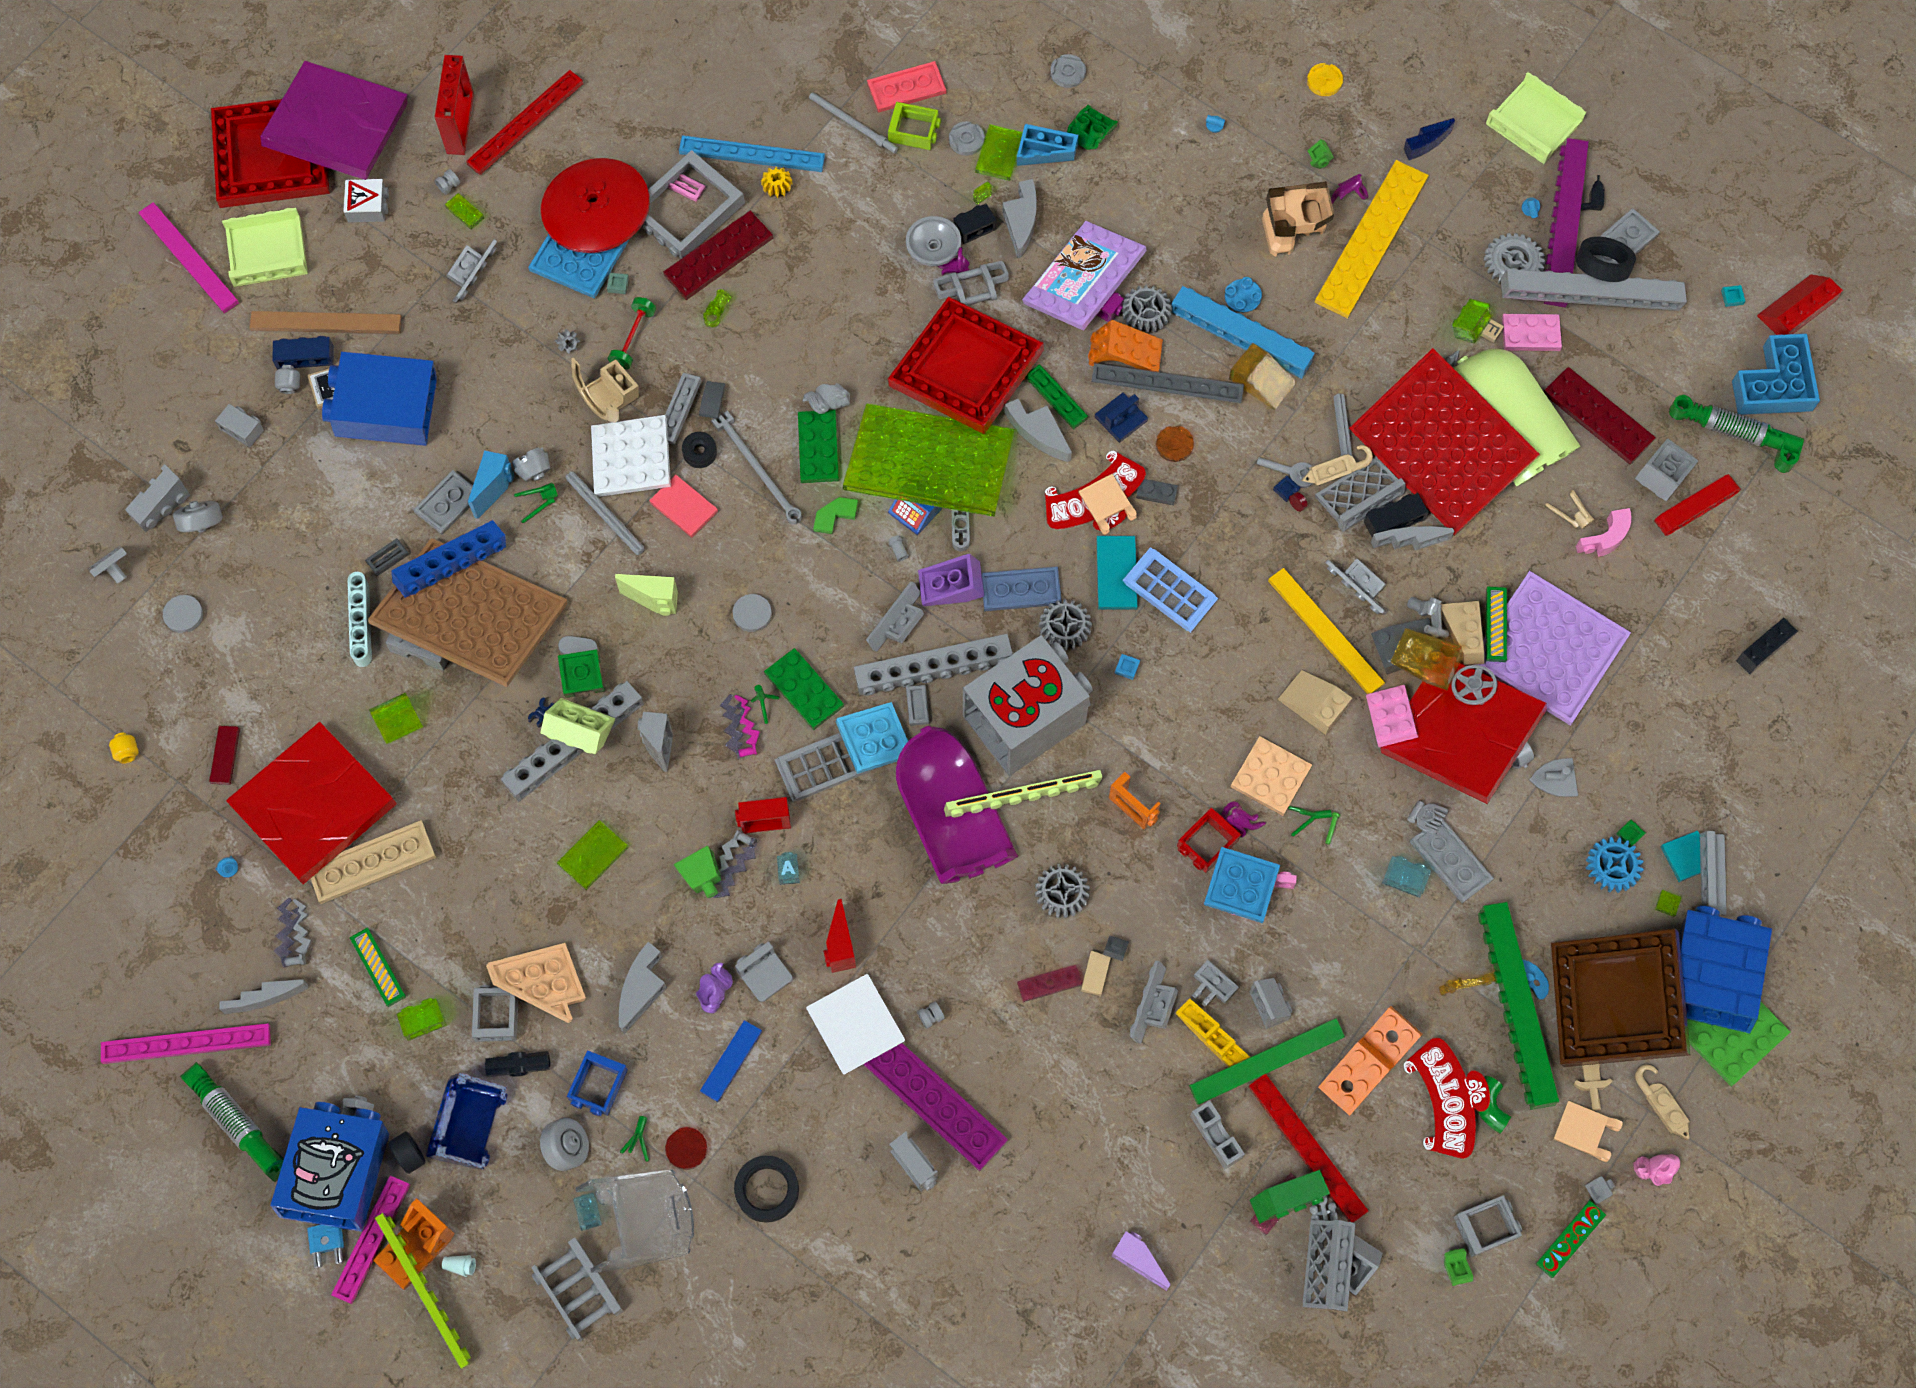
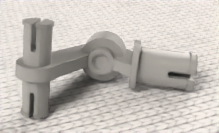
M1411 597L1407 603L1408 608L1417 611L1421 616L1431 615V626L1426 625L1424 632L1436 638H1447L1449 631L1441 628L1442 601L1434 597H1430L1428 601H1421L1416 597Z

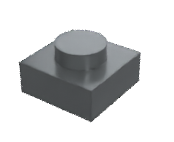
M1109 935L1103 955L1123 961L1129 941Z

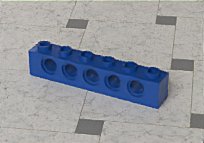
M492 520L391 570L392 582L405 598L414 595L420 590L432 586L436 582L448 578L478 561L484 560L495 552H500L506 547L505 534Z

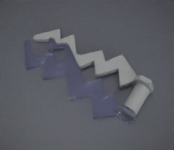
M737 830L734 838L722 846L725 855L719 856L722 866L719 872L721 876L725 875L726 880L720 881L723 892L718 893L714 898L730 896L728 886H735L732 877L733 873L747 871L744 860L756 859L754 849L758 843L756 838H752L741 830ZM739 840L748 844L749 847L742 848L745 852L744 854L735 855L738 865L729 867L726 861L734 860L730 848L739 847L737 842Z
M291 898L285 900L277 908L283 913L277 919L284 923L286 927L275 936L283 943L274 952L281 958V963L285 968L290 965H306L305 954L312 942L304 938L308 931L299 925L308 916L303 912L307 907L293 899V902L298 907L293 909L292 912L298 916L293 921L289 919L293 913L285 908L292 901ZM295 930L299 933L293 938L302 944L295 950L299 953V956L286 958L292 953L288 948L295 943L287 936Z

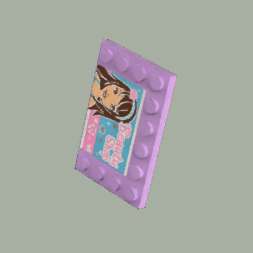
M1085 221L1022 299L1023 303L1084 331L1147 251L1146 246Z

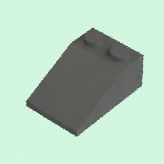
M1429 618L1389 626L1371 633L1387 675L1443 654L1437 638L1424 632L1426 625L1431 626Z

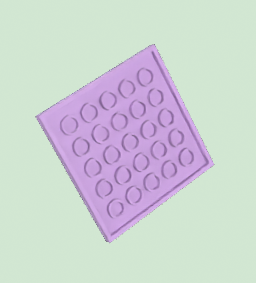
M1529 571L1507 604L1506 663L1486 661L1485 636L1483 639L1484 664L1476 665L1484 666L1491 670L1496 680L1546 702L1549 713L1571 726L1631 632Z

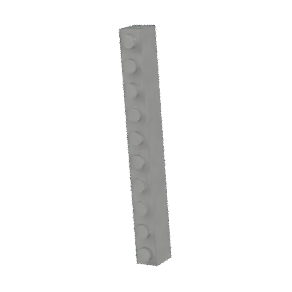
M1517 268L1507 269L1501 277L1502 298L1679 311L1687 302L1685 283L1677 282L1676 280L1661 281L1659 279L1648 280L1636 277L1620 282H1607L1593 278L1586 273L1541 272L1533 269L1518 270Z

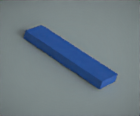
M745 1020L743 1021L700 1090L702 1094L716 1102L720 1101L760 1037L762 1030Z

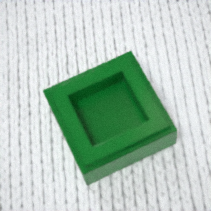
M1632 819L1616 833L1622 841H1629L1628 846L1630 848L1646 834Z

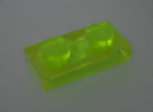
M459 193L445 204L446 209L471 230L484 219V215Z

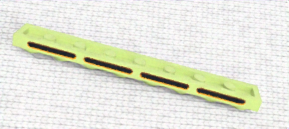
M1100 770L946 802L944 812L946 817H959L966 812L978 813L990 807L991 809H997L1008 803L1016 805L1021 803L1022 800L1029 799V801H1035L1040 799L1041 796L1048 795L1049 797L1059 795L1060 792L1065 791L1072 793L1083 787L1091 789L1098 786L1102 779V774Z

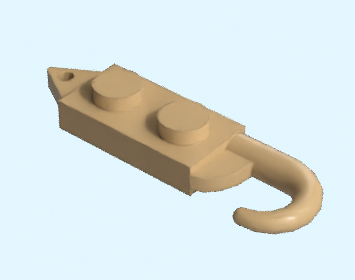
M1357 446L1358 450L1362 449L1366 452L1364 460L1356 463L1351 455H1342L1309 467L1310 470L1301 481L1314 483L1317 486L1363 469L1371 463L1372 451L1367 446Z
M1645 1064L1640 1066L1635 1073V1079L1646 1095V1099L1670 1134L1675 1133L1688 1140V1123L1690 1121L1666 1086L1659 1083L1649 1086L1643 1077V1072L1646 1070H1651L1655 1074L1658 1073V1070L1652 1065Z

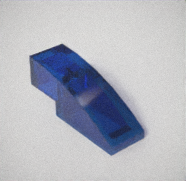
M1452 118L1422 127L1418 136L1406 139L1403 149L1408 160L1410 161L1430 152L1444 141L1451 133L1455 119Z

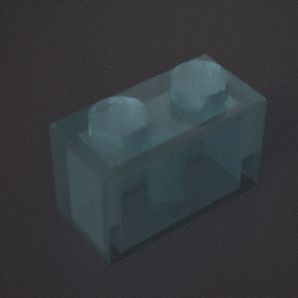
M1392 856L1382 884L1420 898L1424 892L1431 870L1422 864L1410 863L1404 857Z

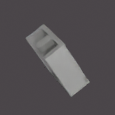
M904 1132L889 1144L892 1148L890 1153L921 1192L924 1189L929 1191L937 1184L938 1171H934L933 1165L911 1138H907V1132Z

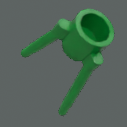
M552 482L539 488L514 494L515 497L539 493L542 500H547L522 519V523L531 519L548 505L555 503L554 498L558 497V494Z

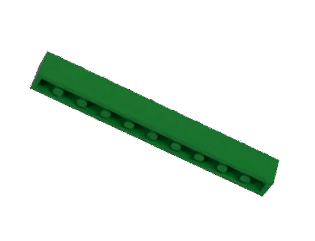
M1503 902L1483 906L1479 911L1480 913H1478V920L1480 925L1484 927L1483 939L1484 943L1488 944L1489 962L1494 966L1493 978L1495 984L1499 986V1001L1504 1005L1503 1017L1505 1023L1509 1025L1510 1031L1508 1036L1510 1043L1514 1044L1515 1063L1519 1064L1520 1067L1519 1080L1525 1087V1102L1530 1106V1110L1555 1106L1559 1102L1508 903Z

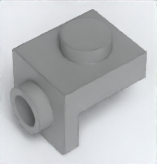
M357 1095L355 1098H343L339 1114L355 1116L357 1109L373 1111L374 1104L367 1102V1098Z

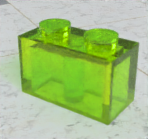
M1469 299L1467 304L1463 306L1457 319L1452 323L1455 338L1475 344L1493 317L1490 304Z
M436 998L425 999L420 1005L415 1007L407 1006L397 1013L403 1035L408 1041L447 1026L441 1005Z

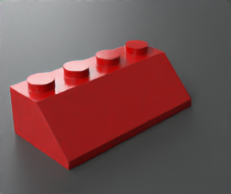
M1811 274L1760 312L1757 317L1776 335L1794 334L1834 304L1843 290L1830 277Z

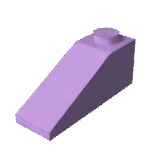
M1126 1231L1114 1250L1112 1257L1167 1291L1170 1283L1146 1244L1141 1241L1142 1237L1131 1231L1128 1233Z

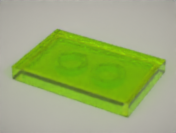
M989 124L975 173L1010 181L1017 161L1023 132Z
M599 820L557 862V865L587 890L629 847Z

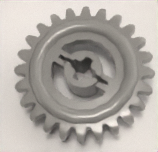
M1507 233L1506 237L1500 235L1499 239L1494 238L1493 243H1489L1488 248L1485 250V267H1489L1487 273L1494 272L1492 279L1498 276L1499 284L1502 275L1507 269H1533L1543 272V265L1545 264L1543 258L1545 255L1541 252L1542 248L1536 247V241L1530 242V237L1525 239L1524 234L1518 237L1517 233H1514V236ZM1523 253L1526 254L1528 262L1524 260Z

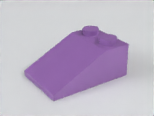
M970 553L918 570L923 606L968 602L984 597L980 561Z

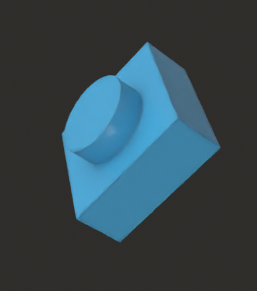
M1121 654L1115 674L1133 680L1140 660Z

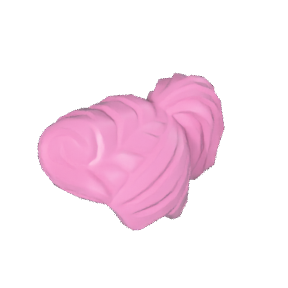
M1660 1154L1650 1159L1642 1156L1637 1158L1633 1163L1636 1175L1641 1180L1650 1178L1655 1185L1660 1186L1661 1184H1670L1672 1182L1673 1176L1680 1168V1159L1673 1154Z

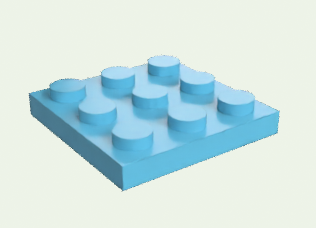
M892 702L836 719V724L857 774L897 762L903 747L908 742Z

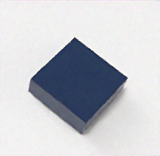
M1286 475L1274 486L1273 491L1284 501L1288 502L1289 497L1293 493L1300 491V487Z

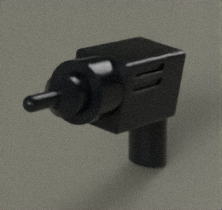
M1597 175V181L1592 186L1589 202L1581 203L1580 211L1602 210L1605 189L1600 181V175Z

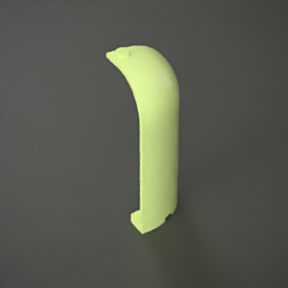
M1487 349L1469 358L1466 355L1457 361L1458 365L1454 369L1540 454L1513 481L1516 486L1525 483L1543 471L1544 468L1542 466L1545 464L1547 466L1554 464L1581 447L1531 372L1515 354L1503 349Z

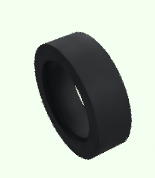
M1589 237L1583 240L1576 257V263L1584 273L1607 282H1620L1628 279L1636 261V255L1632 249L1622 242L1607 237ZM1593 255L1609 257L1619 264L1604 262Z
M765 1155L753 1158L742 1166L735 1179L734 1193L739 1207L749 1218L758 1222L769 1223L784 1218L792 1211L798 1200L799 1184L794 1170L787 1162L775 1156ZM763 1169L776 1170L787 1181V1194L784 1200L778 1206L771 1209L755 1207L749 1202L746 1195L748 1180L754 1173Z

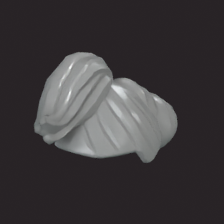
M838 383L835 385L822 384L816 388L815 392L810 391L804 394L802 400L803 402L808 401L815 412L824 414L829 409L837 410L838 408L850 405V393Z

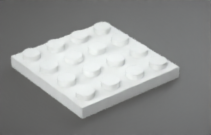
M665 415L591 426L594 494L597 497L671 487L668 427Z

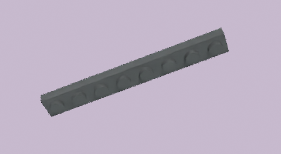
M1094 362L1092 382L1235 403H1241L1244 388L1243 383Z

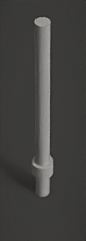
M814 92L810 94L809 99L876 141V144L880 147H885L894 154L898 151V147L889 142L888 138L882 134L878 135Z

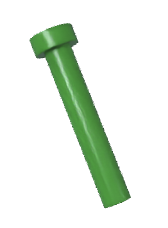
M1336 812L1332 813L1333 818L1325 842L1328 845L1331 843L1337 819L1340 817V814Z

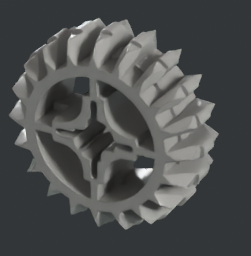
M1147 284L1143 289L1138 286L1137 291L1132 288L1130 294L1127 293L1123 301V309L1121 310L1123 320H1126L1127 325L1132 324V328H1138L1140 331L1145 330L1147 334L1149 330H1152L1154 333L1157 328L1161 330L1163 325H1166L1168 319L1171 318L1172 306L1170 305V299H1167V294H1161V288L1156 291L1154 285L1151 289L1148 288ZM1155 303L1160 307L1161 312L1155 306ZM1132 306L1136 308V311L1139 313L1138 315L1135 314V312L1132 309Z
M1065 598L1062 604L1057 600L1056 606L1050 603L1049 609L1045 608L1043 610L1044 614L1040 616L1041 622H1039V627L1042 628L1040 634L1045 635L1044 639L1046 641L1050 640L1049 645L1056 641L1066 651L1068 646L1074 650L1075 644L1080 647L1082 646V641H1087V635L1091 634L1089 629L1092 627L1090 622L1091 616L1086 615V608L1081 609V603L1075 606L1074 600L1069 604ZM1062 614L1060 618H1054V620H1052V618L1056 615ZM1064 619H1066V623L1068 624L1066 631L1065 626H1063ZM1079 630L1076 634L1068 636L1069 633ZM1054 631L1061 633L1062 636L1056 634Z
M1057 864V870L1050 866L1049 872L1043 871L1044 877H1038L1039 883L1035 884V888L1038 891L1035 892V896L1040 897L1037 903L1043 904V911L1049 908V916L1056 912V918H1059L1060 913H1063V917L1066 919L1068 912L1075 916V909L1081 912V905L1086 906L1087 901L1085 899L1089 898L1090 894L1087 891L1090 889V886L1085 885L1087 878H1081L1083 876L1082 871L1076 874V867L1068 870L1069 865L1066 864L1065 868L1061 869V865ZM1057 878V884L1051 886L1050 889H1046L1048 883ZM1064 878L1072 880L1077 886L1068 884ZM1061 884L1063 890L1065 891L1064 899L1063 894H1061V891H1059ZM1074 893H1079L1075 901H1073L1070 904H1067V898L1069 896H1073ZM1048 896L1058 899L1060 905L1052 902Z

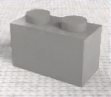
M228 404L215 420L221 431L249 448L264 431L260 424L261 421L254 415L248 416L239 406L233 407Z

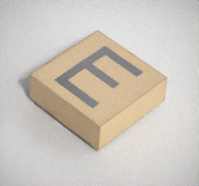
M1487 317L1478 331V335L1494 343L1504 326Z

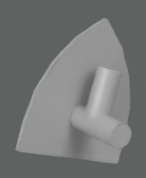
M1572 758L1553 760L1544 764L1529 780L1537 788L1551 795L1559 797L1578 796Z

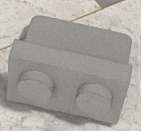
M769 941L766 944H759L754 948L752 954L741 957L737 961V965H735L737 973L759 1002L766 1001L793 980L792 975L777 957Z

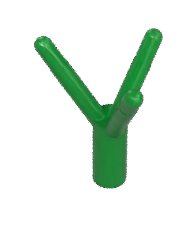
M756 685L754 687L756 696L751 699V703L757 700L760 701L764 723L768 724L764 700L765 698L779 700V696L764 694L762 686Z
M1289 806V810L1311 816L1291 836L1297 835L1315 819L1331 818V810L1309 811Z
M639 1116L634 1135L620 1150V1153L623 1154L627 1148H629L628 1153H632L639 1138L644 1159L648 1162L649 1157L643 1138L647 1121L646 1117Z

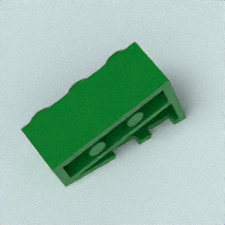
M1320 1170L1270 1187L1249 1201L1259 1224L1276 1217L1277 1219L1283 1218L1293 1210L1295 1213L1307 1208L1306 1205L1312 1203V1206L1323 1203V1198L1329 1195L1330 1192Z

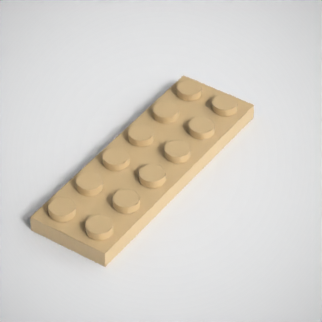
M422 820L341 852L311 878L319 903L323 904L435 859L436 856Z

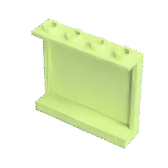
M1527 72L1523 82L1497 110L1493 109L1489 113L1486 124L1545 164L1561 144L1583 122L1586 111L1568 100L1566 96L1559 94L1551 86L1543 83L1538 77Z
M286 208L274 212L268 211L263 214H251L246 217L230 218L222 221L226 229L231 271H228L234 287L308 274L301 218L296 208Z

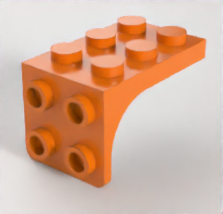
M1115 320L1109 321L1092 333L1090 338L1091 350L1088 354L1090 366H1094V362L1099 363L1111 360L1139 369L1159 371L1162 339Z

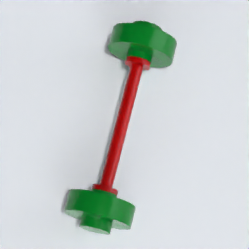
M634 298L631 308L638 315L623 349L610 351L607 358L610 363L616 359L624 369H630L633 359L626 352L642 316L652 317L656 311V306L647 298Z

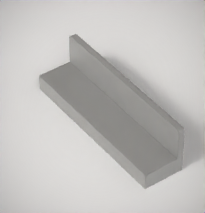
M1706 831L1700 834L1701 906L1715 908L1720 912V915H1726L1725 836L1723 834H1715V831Z

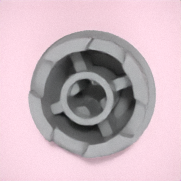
M539 447L526 452L527 454L520 459L516 458L512 461L515 468L514 472L525 482L531 480L538 481L545 477L544 474L550 470L548 453H545L543 448Z

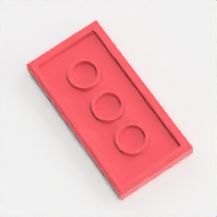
M935 61L867 80V85L878 113L895 108L896 102L911 104L946 94V88Z

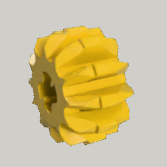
M775 166L774 170L768 168V172H763L761 185L763 186V191L765 193L768 192L770 197L775 195L778 198L780 194L785 196L786 192H790L792 179L789 171L785 172L784 167L779 170Z

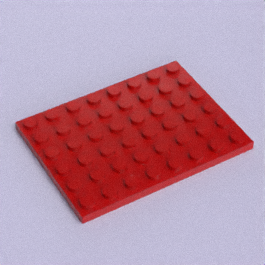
M1434 348L1420 359L1349 428L1398 479L1401 478L1405 482V486L1413 495L1419 494L1425 507L1446 528H1453L1454 536L1540 456Z

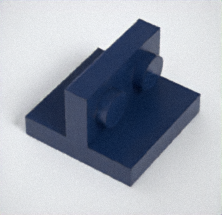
M1124 392L1096 412L1094 416L1119 443L1148 421V417L1138 408L1139 398L1135 394L1128 398Z

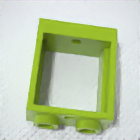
M896 102L888 129V141L931 150L932 143L935 144L937 139L936 128L939 129L941 124L938 110ZM902 117L930 122L931 126L928 137L898 132Z

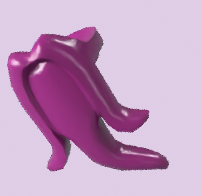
M1357 174L1342 183H1338L1339 187L1332 194L1331 203L1333 204L1338 196L1342 200L1346 194L1353 190L1361 199H1367L1368 192L1360 178L1362 175Z
M962 247L958 248V257H955L946 264L937 266L943 269L941 272L942 276L946 273H961L969 270L970 263L963 256Z
M1236 801L1228 803L1221 814V817L1231 826L1240 831L1241 838L1246 835L1243 828L1256 830L1266 824L1265 822L1251 823L1249 820L1256 821L1258 814L1249 815ZM1236 807L1232 810V814L1227 817L1231 808Z

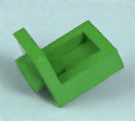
M1322 139L1307 150L1313 160L1310 162L1312 167L1324 168L1334 158L1325 140Z
M1465 1248L1452 1249L1444 1254V1267L1452 1286L1472 1282L1473 1274L1466 1260Z

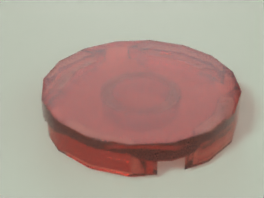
M690 1127L679 1128L667 1139L665 1145L666 1156L670 1163L678 1169H694L701 1165L706 1158L708 1151L707 1141L697 1129Z

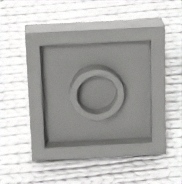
M118 546L90 566L88 570L94 577L107 570L116 583H119L127 575L123 573L116 562L127 553L121 546Z

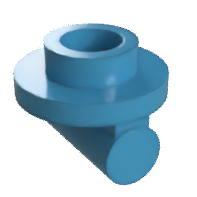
M1207 116L1206 127L1209 131L1216 133L1224 128L1225 119L1219 116Z
M1527 198L1522 203V212L1527 216H1531V218L1538 217L1540 210L1539 201L1536 198Z
M232 856L226 857L219 861L215 870L223 877H231L237 872L238 864Z

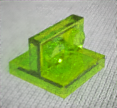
M406 692L369 709L386 744L423 727Z

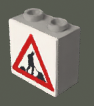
M383 179L345 180L344 214L348 223L385 221V214H388L386 198H389V189L385 187Z

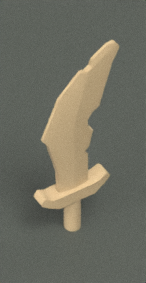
M1600 1064L1582 1066L1584 1082L1576 1080L1573 1086L1582 1091H1590L1593 1111L1601 1110L1598 1090H1603L1612 1083L1610 1078L1606 1081H1601Z

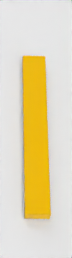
M1284 568L1268 579L1273 588L1366 694L1374 693L1385 684Z

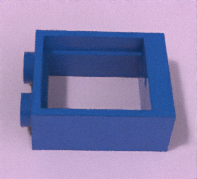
M587 1050L567 1094V1098L571 1101L570 1105L582 1109L584 1106L590 1109V1113L600 1117L602 1114L608 1116L628 1071L626 1065ZM591 1064L617 1074L604 1106L578 1097Z

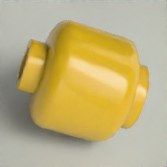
M118 733L109 743L113 759L122 764L134 761L139 753L136 740L132 735Z

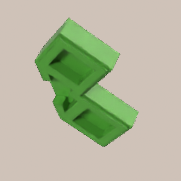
M838 497L818 510L813 531L833 534L836 517L855 520L858 500Z

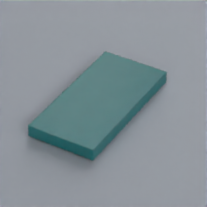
M1097 536L1098 610H1137V593L1123 582V579L1136 565L1135 536Z

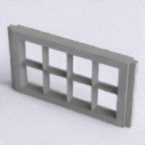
M840 733L775 759L792 802H797L857 778L874 769L858 774L856 770L848 771L843 759L850 757L849 753L841 755L836 744L843 740ZM832 745L837 758L825 762L820 749ZM816 751L821 764L809 769L804 755ZM800 757L805 770L793 775L788 762ZM839 761L844 774L832 778L827 765ZM823 767L828 781L816 785L811 772ZM807 774L812 787L800 791L795 778Z

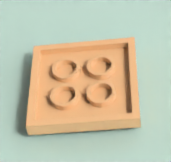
M1259 736L1232 782L1231 788L1284 816L1312 764Z

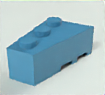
M1025 124L1017 154V166L1074 161L1078 146V135Z

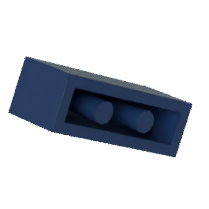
M326 336L273 341L272 361L277 370L281 369L283 365H291L294 368L334 365V345L330 337Z

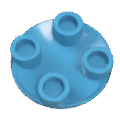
M1249 277L1235 280L1225 289L1227 305L1238 312L1254 310L1262 299L1260 287Z

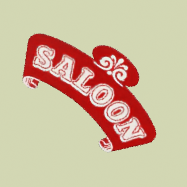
M1115 451L1109 452L1106 458L1112 464L1091 482L1063 494H1057L1055 487H1048L1045 490L1047 524L1053 529H1065L1094 520L1079 491L1113 474L1128 498L1143 482L1146 476L1145 469ZM1122 510L1105 519L1110 529L1120 524L1126 518V512ZM1094 520L1093 527L1096 530L1101 531L1097 522Z
M1432 1038L1404 1063V1069L1407 1073L1418 1070L1428 1089L1433 1105L1435 1137H1426L1423 1144L1426 1150L1465 1159L1472 1154L1475 1144L1476 1121L1474 1108L1482 1112L1489 1107V1087L1484 1076L1478 1071H1470L1466 1078L1457 1057L1448 1044L1441 1038Z

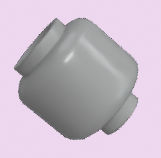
M283 365L281 369L275 371V388L283 394H294L300 388L299 371L295 370L291 365Z

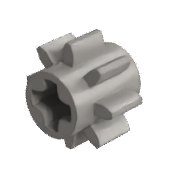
M565 329V332H558L559 336L555 342L559 344L558 349L560 351L565 349L570 354L571 350H577L576 345L580 340L575 338L577 334L574 331L570 333Z

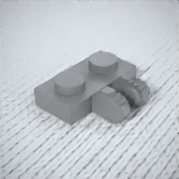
M1207 960L1193 976L1201 985L1192 996L1196 999L1207 988L1211 993L1203 1000L1202 1005L1204 1007L1215 996L1225 1004L1239 987Z

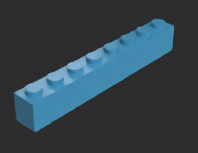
M1182 286L1172 302L1171 313L1301 379L1313 361L1315 353L1308 347L1296 344L1292 339L1285 338L1276 331L1269 330L1260 323L1253 322L1245 318L1244 315L1229 310L1225 305H1220L1212 301L1211 298L1196 293L1191 288Z

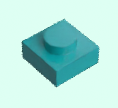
M1741 285L1722 288L1721 293L1725 307L1744 305L1745 297Z

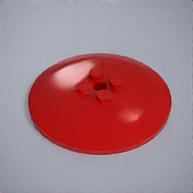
M609 158L584 160L563 170L549 184L541 202V219L549 236L566 249L581 253L607 251L629 240L643 225L650 206L648 187L641 174L632 166L622 161ZM591 198H598L593 203L589 202Z

